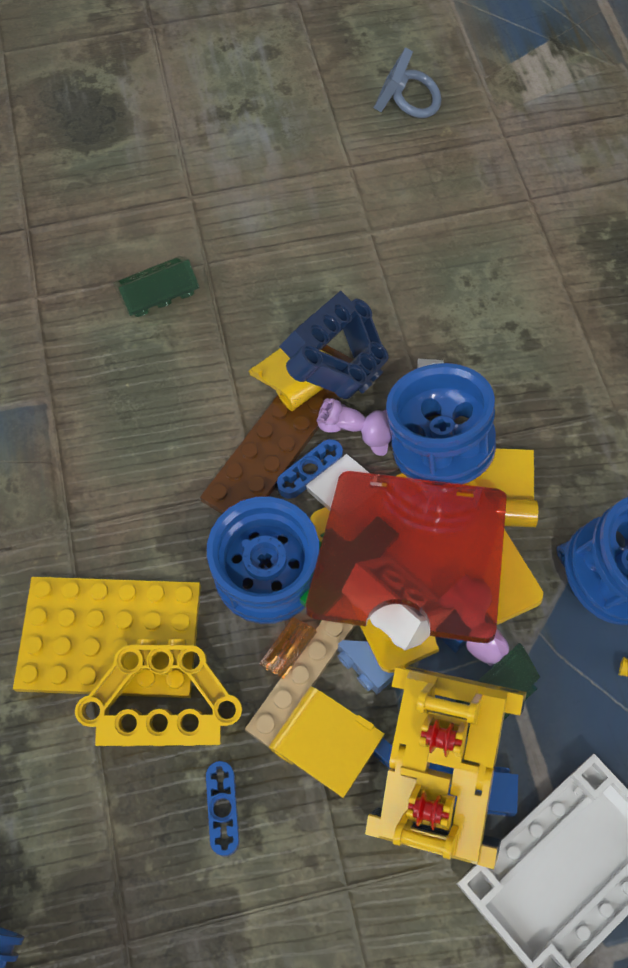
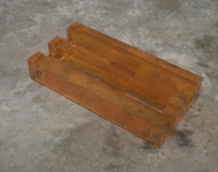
M293 617L259 664L263 669L269 670L272 674H277L280 678L284 679L317 631L313 626Z

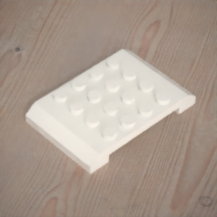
M595 754L584 761L501 840L499 856L494 869L475 865L456 883L526 968H577L628 915V789Z

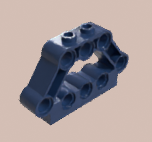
M339 291L304 323L298 326L279 346L290 358L286 363V369L292 378L299 382L307 381L335 392L336 395L343 399L351 398L357 391L363 394L383 373L381 367L389 358L388 352L382 345L374 325L371 308L361 299H354L351 302L342 291ZM342 330L345 333L354 358L350 363L320 351Z

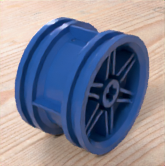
M254 497L240 501L228 508L217 519L211 529L207 541V560L220 598L225 606L235 615L254 623L275 624L289 620L305 608L299 599L320 578L319 538L315 526L307 514L300 508L284 499ZM252 534L259 535V537L252 540L249 539ZM284 536L288 539V542L282 544L278 537ZM235 555L242 559L238 564L232 563V558ZM263 563L266 565L264 569L261 568ZM268 563H271L270 568L267 567ZM294 564H300L298 569L290 568ZM275 582L282 590L274 592L271 589L272 583ZM253 583L250 589L243 588V586Z

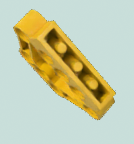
M139 639L138 645L122 647L115 654L114 664L89 696L80 699L75 708V716L79 723L88 727H96L95 746L220 745L221 726L234 724L242 714L241 702L237 697L228 693L207 664L205 652L197 646L186 645V639H168V645H156L155 639ZM134 652L137 654L139 662L136 668L129 670L124 665V658L127 654ZM164 652L169 657V664L166 668L159 670L154 665V658L158 653ZM195 652L198 654L200 662L195 669L189 670L184 665V657L188 653ZM143 669H149L153 673L160 675L168 674L173 669H180L195 684L213 709V714H202L194 708L185 709L179 714H172L169 710L161 708L142 715L137 709L131 708L122 710L117 715H109V709L134 676L143 671ZM223 701H231L235 705L236 712L233 717L227 719L219 714L218 709ZM91 702L97 703L100 707V713L96 719H90L86 714V707ZM127 714H132L137 720L136 728L131 732L126 731L122 726V719ZM157 714H163L168 720L167 728L164 731H157L152 725V720ZM186 714H194L198 718L199 724L196 730L188 731L183 727L182 721Z

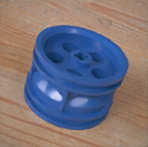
M449 363L431 364L407 373L392 387L387 398L386 410L392 433L394 459L398 468L406 477L421 485L449 488L466 484L487 470L496 452V432L493 424L495 419V397L491 385L481 374L462 365ZM437 414L441 415L439 417L434 418L432 421L426 419L429 416ZM460 416L468 418L463 424H456L454 422Z
M628 497L610 507L601 517L593 519L577 530L571 537L565 552L566 576L577 599L593 615L606 622L618 625H628ZM616 531L623 535L625 539L624 547L618 545Z

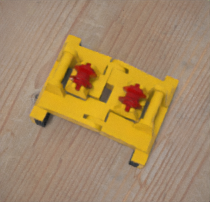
M404 665L395 667L392 687L404 689L390 756L389 767L391 769L388 770L383 807H377L368 815L365 834L392 841L394 845L401 846L403 844L443 855L445 859L450 860L454 858L494 869L499 856L501 839L484 835L494 766L497 759L504 714L506 712L520 716L524 710L527 692ZM435 695L469 702L470 705L435 698ZM468 723H470L468 739L466 744ZM430 763L454 768L453 774L429 769ZM455 796H457L456 807H455V813H454V819H453V825H452L451 830H450L451 820H452V814H453V809H454V803H455Z

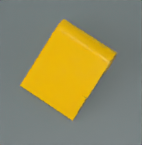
M280 348L252 367L248 372L254 378L275 389L283 404L293 411L323 388L307 381L299 382L292 378L286 369V363L290 358Z
M496 448L492 463L474 481L502 526L535 528L538 522V502L534 500V450Z
M310 686L268 748L281 759L291 765L295 764L344 799L385 734L360 715L357 716L323 692Z

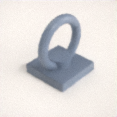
M406 47L404 48L384 82L374 109L382 112L393 95L399 108L416 118L431 117L439 110L441 93L434 80L421 71L406 70L413 51ZM408 79L417 80L429 89L432 95V104L428 108H416L404 99L402 91Z

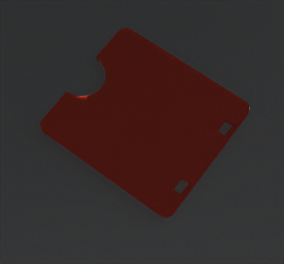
M355 471L343 472L340 474L310 585L306 601L307 615L317 620L366 627L369 618L378 609L387 605L403 604L415 608L426 618L430 628V636L477 643L493 641L497 629L507 500L505 492L496 488ZM371 482H376V483H384V484H387V485H386V487H384V486L370 485V483H371ZM457 492H458V493L474 494V496H473V497L458 496V495H457Z

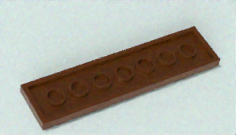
M328 345L321 349L348 363L353 360ZM323 388L302 405L291 411L277 395L200 496L201 502L223 514L228 508L240 501L254 497H269L277 486L278 477L292 466L319 429L317 418L324 400L328 398L339 401L341 398L335 392Z

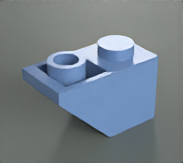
M342 640L338 643L339 660L347 669L352 667L359 674L357 679L367 691L372 689L377 695L393 681L394 672L387 673L379 667L368 642Z

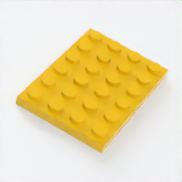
M31 577L13 690L16 692L90 694L114 664L117 651L124 646L138 645L139 639H155L156 645H168V639H186V645L196 646L201 593L200 583ZM132 652L125 656L124 665L127 669L132 670L138 665L139 659L137 654ZM164 652L158 653L154 658L155 667L162 670L168 666V655ZM195 652L188 653L184 657V665L189 670L194 668ZM143 669V671L134 676L120 696L191 698L192 680L180 669H173L170 673L164 675L155 674L149 669Z

